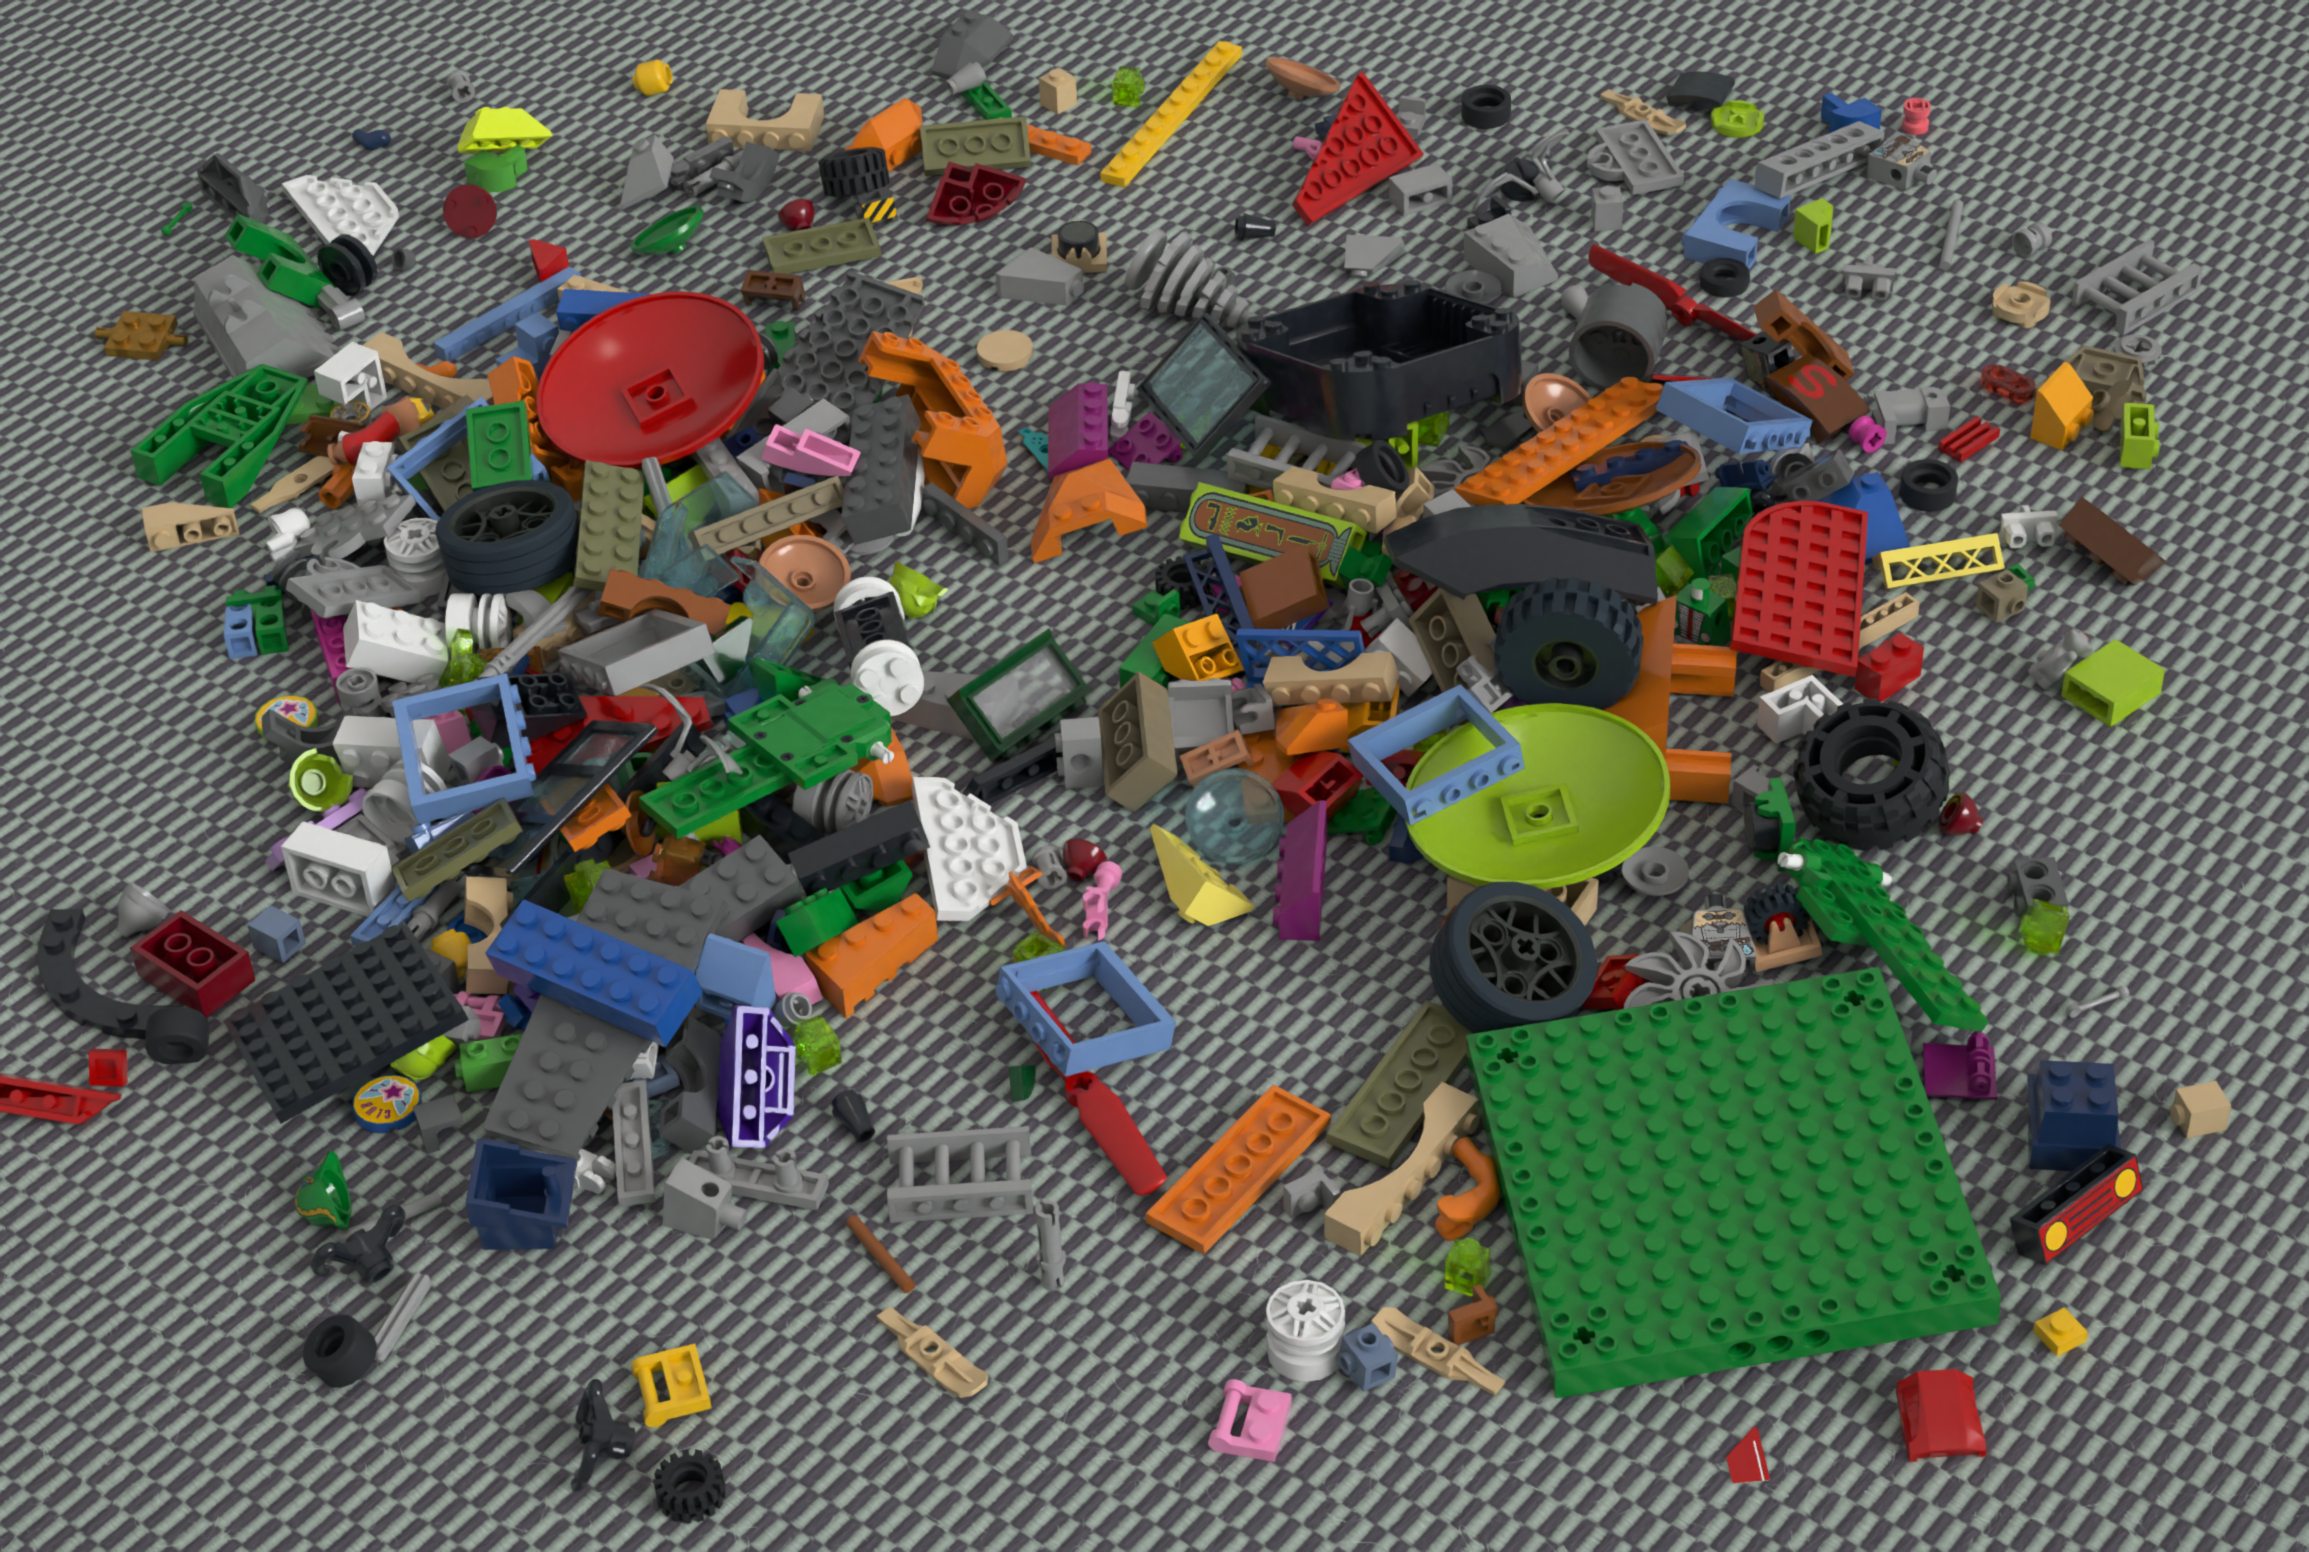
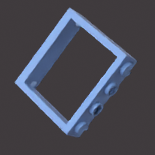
M1730 377L1665 382L1655 409L1738 454L1781 450L1788 447L1800 448L1805 443L1806 438L1810 437V427L1813 420ZM1722 409H1727L1750 422H1745Z
M482 397L470 406L467 404L462 412L452 419L444 421L439 429L428 437L420 439L412 449L404 455L397 456V460L387 466L393 481L405 495L412 494L417 503L415 506L426 518L436 521L440 519L407 480L468 435L466 409L490 406ZM531 452L533 480L550 482L551 480L546 468Z
M507 673L392 701L411 807L418 824L485 808L503 797L507 802L534 796L531 781L536 780V773L533 763L528 764L526 756L532 755L528 737H522L521 730L526 729V723L522 710L517 711L516 704L521 703L517 684H510ZM502 699L517 773L426 794L413 721Z
M1461 684L1348 739L1353 765L1410 826L1525 769L1520 743ZM1466 718L1495 747V749L1411 791H1408L1380 762Z
M1105 941L1000 967L995 994L1065 1077L1160 1052L1171 1047L1176 1021ZM1093 976L1137 1027L1073 1044L1029 992Z

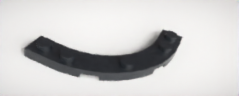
M50 909L38 944V968L48 996L68 1018L82 1026L87 1023L101 1028L103 1034L123 1038L145 1039L147 1022L150 1015L166 1007H181L124 1003L110 999L91 989L80 978L74 966L75 948L86 919L83 909Z

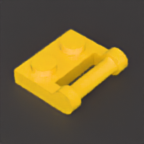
M696 1344L641 1356L631 1363L633 1376L639 1381L645 1406L643 1417L648 1427H659L668 1419L712 1409ZM663 1370L670 1400L659 1403L653 1374Z

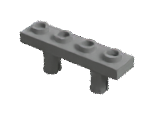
M1389 571L1383 585L1374 588L1372 599H1377L1378 601L1382 599L1383 607L1365 620L1360 621L1371 638L1389 626L1396 618L1411 632L1413 631L1408 619L1414 612L1394 581L1392 573Z
M722 1136L712 1137L706 1145L707 1152L694 1150L689 1159L695 1165L730 1182L732 1194L807 1209L818 1210L829 1185L828 1175L797 1169L796 1155L793 1150L781 1149L777 1151L776 1157H774L775 1165L730 1157L728 1140Z

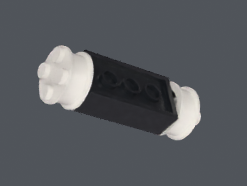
M870 576L854 579L839 591L833 607L837 628L841 635L847 662L851 670L852 684L864 693L871 694L874 701L890 712V716L902 714L912 708L921 697L924 688V677L904 622V611L900 597L895 588L883 579Z

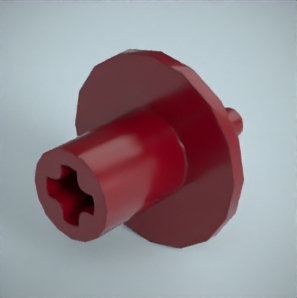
M474 184L461 185L453 189L446 197L443 205V216L447 226L456 235L464 238H478L487 234L494 226L497 218V207L492 195L484 188Z

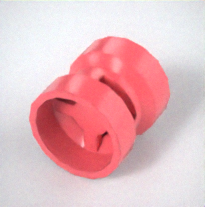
M1910 98L1904 102L1903 112L1906 115L1902 120V130L1911 135H1921L1928 131L1929 120L1927 117L1930 115L1931 108L1929 101L1922 98Z

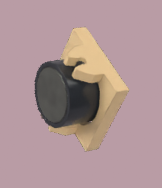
M1085 220L1068 222L1059 228L1057 234H1052V256L1081 268L1083 273L1107 272L1106 232L1099 233L1098 228L1093 223Z

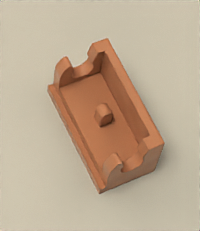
M1239 730L1180 755L1188 780L1196 791L1202 789L1199 781L1243 761L1246 762L1248 767L1255 765L1250 756V749Z

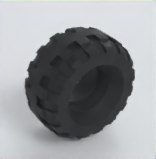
M1877 698L1863 699V703L1851 705V702H1847L1837 706L1838 708L1835 713L1831 715L1825 713L1813 725L1814 730L1807 731L1798 746V759L1794 760L1793 773L1796 791L1813 827L1817 826L1822 830L1825 837L1835 843L1843 844L1847 842L1849 847L1865 851L1868 846H1878V849L1884 850L1893 848V843L1904 839L1907 843L1920 834L1919 829L1922 826L1929 827L1940 814L1939 808L1942 807L1944 801L1946 802L1949 793V765L1945 747L1938 731H1934L1930 721L1921 713H1917L1915 710L1909 711L1908 706L1892 700L1888 701V704L1881 703ZM1884 755L1900 762L1891 775L1876 783L1856 784L1842 778L1844 771L1853 762L1867 756Z

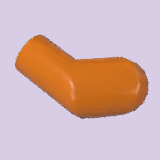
M442 361L431 367L419 363L416 364L422 369L439 376L453 378L457 373L455 364L449 361Z

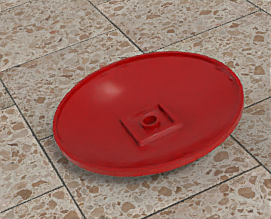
M684 291L662 292L622 302L585 322L554 352L541 375L537 389L536 407L539 421L550 442L561 453L584 465L585 461L588 460L636 470L642 469L643 459L652 456L658 459L659 465L680 459L718 438L747 409L757 392L763 374L764 351L761 339L753 323L740 309L725 300L708 294ZM662 394L660 398L652 399L654 396Z

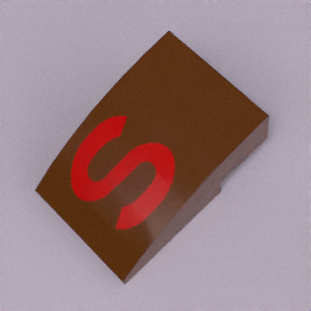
M1810 354L1802 356L1764 378L1782 405L1813 420L1810 432L1818 444L1851 427L1855 420L1861 416H1866L1871 411L1859 394L1837 372Z

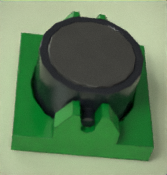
M1771 778L1768 783V791L1756 796L1755 802L1746 803L1745 834L1749 850L1754 852V857L1764 860H1775L1778 872L1786 871L1784 867L1780 866L1781 864H1778V857L1783 852L1787 853L1794 844L1796 822L1781 778Z

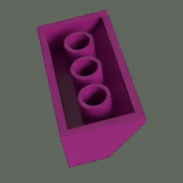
M1096 382L1078 383L1049 406L1048 478H1054L1056 475L1108 459L1107 384Z
M1318 801L1287 823L1286 837H1280L1279 857H1284V860H1278L1277 879H1282V883L1276 882L1275 902H1279L1280 906H1273V926H1279V940L1320 941L1327 853L1326 801Z

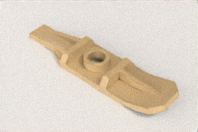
M1610 89L1600 94V98L1615 105L1619 113L1633 121L1646 119L1655 133L1672 135L1686 129L1685 121L1676 120L1665 115L1663 110L1652 108L1650 105L1643 103L1639 97L1633 98L1617 94Z
M317 456L275 482L269 493L250 504L251 508L262 513L269 507L291 499L295 501L298 499L299 494L308 490L318 482L320 484L325 482L326 477L333 473L334 465L329 457Z
M891 1306L877 1315V1320L898 1337L900 1350L952 1394L960 1398L969 1397L987 1386L988 1374L971 1364L928 1326L916 1325L900 1315ZM929 1348H936V1349H937L935 1352H931V1353L925 1351L926 1349H929Z
M1383 1307L1371 1320V1324L1375 1323L1383 1335L1386 1334L1391 1339L1396 1351L1449 1380L1468 1381L1494 1396L1505 1384L1504 1379L1494 1375L1477 1363L1467 1349L1462 1346L1459 1347L1435 1334L1429 1328L1415 1323L1395 1307ZM1438 1348L1444 1351L1441 1353H1434L1431 1350Z

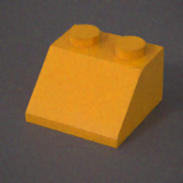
M2064 362L2037 390L2030 435L2031 439L2063 450L2070 441L2076 440L2080 430L2084 426H2089L2094 415V410L2091 409L2093 396L2070 363Z

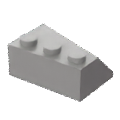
M1507 214L1464 232V260L1476 270L1484 271L1497 277L1501 283V290L1513 299L1558 280L1557 272L1532 229L1514 216Z

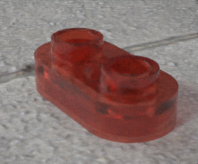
M1997 364L1987 365L1981 370L1980 384L1988 391L1997 393L2015 403H2024L2034 397L2036 384L2030 377Z

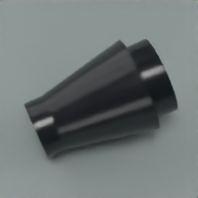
M1243 213V216H1236V238H1241L1244 241L1275 236V220H1268Z
M845 1090L839 1093L831 1103L833 1116L855 1137L857 1142H865L871 1139L875 1134V1129L871 1124L863 1096L857 1094L855 1090Z

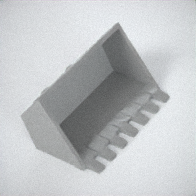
M231 255L194 278V317L232 379L260 364L308 378L315 375L314 371L341 350L340 347L331 344L335 342V339L332 335L324 332V330H327V327L324 323L316 320L319 318V315L316 311L308 308L311 305L268 289L258 278L257 273L260 267Z

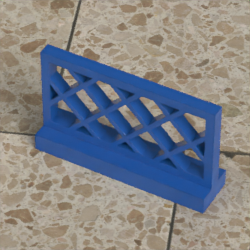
M1238 629L1236 634L1248 681L1245 689L1254 688V684H1261L1264 688L1263 680L1268 668H1254L1253 664L1259 661L1268 667L1271 658L1266 656L1265 653L1269 649L1279 656H1295L1301 650L1312 657L1308 663L1304 662V664L1316 671H1332L1342 668L1347 663L1353 662L1361 653H1365L1361 631ZM1247 640H1257L1264 646L1257 650L1249 645ZM1279 640L1288 641L1294 647L1288 651L1277 644ZM1309 641H1318L1325 647L1319 652L1307 643ZM1354 642L1355 648L1349 652L1338 645V643ZM1329 651H1333L1343 659L1337 664L1325 655ZM1319 662L1328 669H1315L1313 666Z

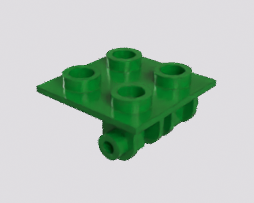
M1376 788L1358 789L1357 794L1332 816L1327 825V835L1363 831L1366 842L1370 845H1376L1384 839L1386 830L1390 828L1397 811Z

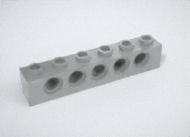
M1858 121L1758 162L1755 171L1754 188L1781 199L1867 163L1869 153L1883 145L1885 132Z

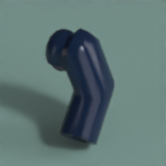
M356 129L352 133L353 140L369 150L388 146L391 142L390 134L383 130L366 133L362 129Z

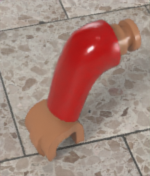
M409 395L403 397L395 404L383 407L381 415L364 429L355 433L345 434L342 441L338 442L337 445L335 443L329 444L327 451L331 463L337 465L342 461L344 463L349 462L355 466L363 442L393 443L397 436L406 435L420 428L419 412L415 403L411 402Z

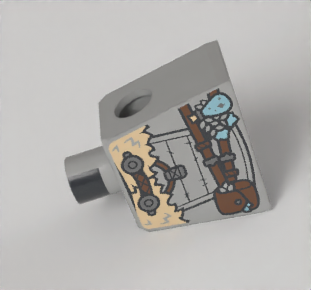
M1899 133L1869 153L1866 177L1900 189H1908L1918 181L1928 185L1931 184L1936 178L1937 171L1930 167V151L1906 135Z
M1721 894L1706 896L1704 899L1706 910L1694 911L1691 935L1701 940L1709 950L1706 968L1710 971L1718 969L1719 964L1724 958L1729 939L1732 938L1739 944L1745 954L1746 966L1744 972L1753 971L1756 961V950L1743 910L1740 908L1726 909L1725 897Z

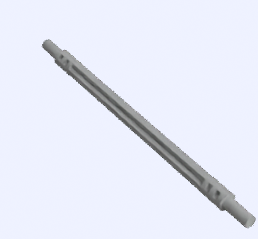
M641 528L640 548L646 541L644 536L646 531ZM572 586L513 642L484 667V672L479 677H492L507 673L515 663L594 590Z

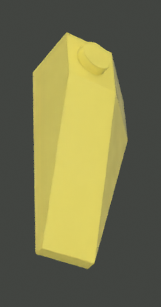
M1155 824L1151 826L1150 832L1170 899L1179 908L1177 913L1183 919L1192 924L1197 920L1210 926L1252 911L1254 908L1252 902L1234 885L1230 884L1228 887L1220 879L1222 874L1200 860L1201 856L1184 841Z

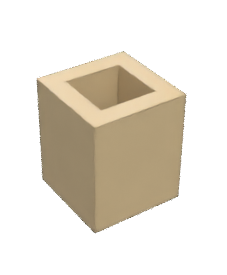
M1060 68L1053 69L1039 77L1040 104L1056 114H1060L1077 105L1076 77Z
M2211 1081L2176 1089L2174 1103L2170 1106V1115L2173 1123L2176 1126L2179 1125L2187 1139L2226 1130L2231 1104L2217 1081Z

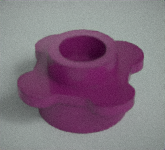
M726 835L722 837L720 842L715 840L711 842L712 845L719 849L717 853L725 856L743 846Z

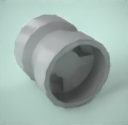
M2035 222L2029 225L2027 229H2022L2012 236L2014 250L2018 255L2025 258L2035 254L2037 250L2040 251L2049 247L2052 243L2051 232L2042 222Z

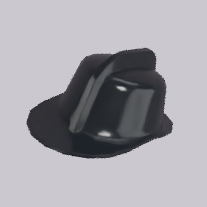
M1515 157L1506 166L1496 170L1493 177L1495 179L1507 172L1534 187L1533 180L1539 175V172L1533 162ZM1508 181L1499 187L1507 198L1514 201H1531L1540 196L1539 193L1534 196L1531 191L1514 181Z

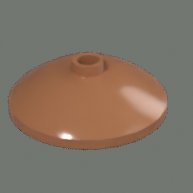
M1268 57L1266 60V66L1277 83L1288 89V95L1294 98L1303 99V96L1323 97L1332 95L1340 90L1341 84L1339 81L1315 68L1280 57Z
M1544 373L1532 378L1525 386L1522 394V405L1531 426L1539 433L1593 398L1573 380L1558 374Z
M792 535L775 541L762 554L758 567L759 582L767 596L778 605L798 612H817L832 607L837 594L850 582L851 577L850 566L844 554L832 543L810 535Z

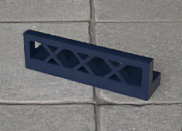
M1218 533L1206 536V549L1183 555L1205 616L1214 615L1217 608L1220 607L1230 611L1231 615L1226 623L1222 622V625L1234 634H1237L1238 629H1255ZM1207 558L1210 559L1212 565L1207 573L1195 569L1194 562ZM1208 582L1221 588L1217 598L1204 593ZM1247 640L1251 646L1257 649V640Z

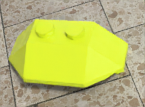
M484 107L477 110L475 116L466 123L457 145V150L459 154H477L482 150L489 153H501L508 151L516 145L524 149H537L552 137V133L522 108L510 109L509 107H502L500 109H490V107Z

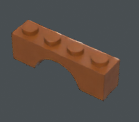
M1777 289L1753 306L1759 327L1777 343L1783 338L1791 341V345L1801 356L1810 354L1831 367L1845 381L1855 374L1849 354Z
M611 569L600 601L598 614L625 622L642 611L657 608L706 623L711 637L725 627L731 605L717 597L707 598L697 595L687 588L677 589L667 586L657 579L647 580L637 577L627 570L617 571Z

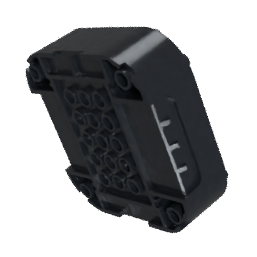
M1417 280L1406 281L1403 284L1380 285L1379 282H1367L1360 289L1268 316L1249 317L1248 322L1236 331L1237 346L1271 382L1270 386L1249 409L1268 417L1275 416V412L1292 418V421L1299 420L1304 422L1305 430L1336 440L1355 441L1356 438H1372V441L1407 435V424L1483 399L1503 404L1521 394V387H1523L1519 318L1512 313V309L1494 307L1435 288L1422 286L1421 282ZM1246 372L1240 377L1241 395L1253 382Z

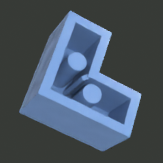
M536 312L514 324L518 347L497 358L496 365L497 367L513 356L531 361L537 379L540 382L541 375L550 360L549 354L559 331L556 324Z

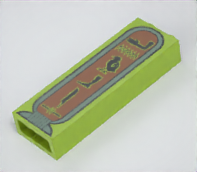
M1198 482L1197 488L1190 498L1187 516L1180 525L1179 539L1190 547L1202 550L1207 548L1206 536L1218 533L1227 557L1255 565L1305 544L1318 558L1324 584L1345 589L1338 574V569L1349 546L1361 552L1367 532L1355 523Z

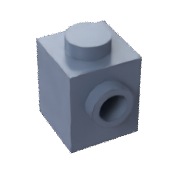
M272 905L267 907L248 924L253 948L281 963H284L306 944L300 920Z

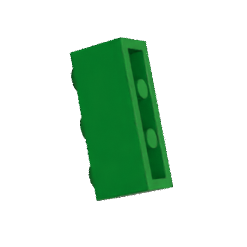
M1164 613L1119 667L1120 688L1138 672L1168 688V683L1174 678V675L1164 670L1152 642L1172 629L1191 622Z
M827 888L820 890L784 909L787 916L776 921L795 958L859 923L840 888L831 893L828 892Z

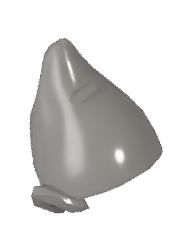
M1809 442L1803 444L1800 448L1788 447L1781 449L1772 457L1769 475H1779L1778 478L1772 481L1771 493L1774 496L1786 495L1782 484L1787 475L1815 461Z

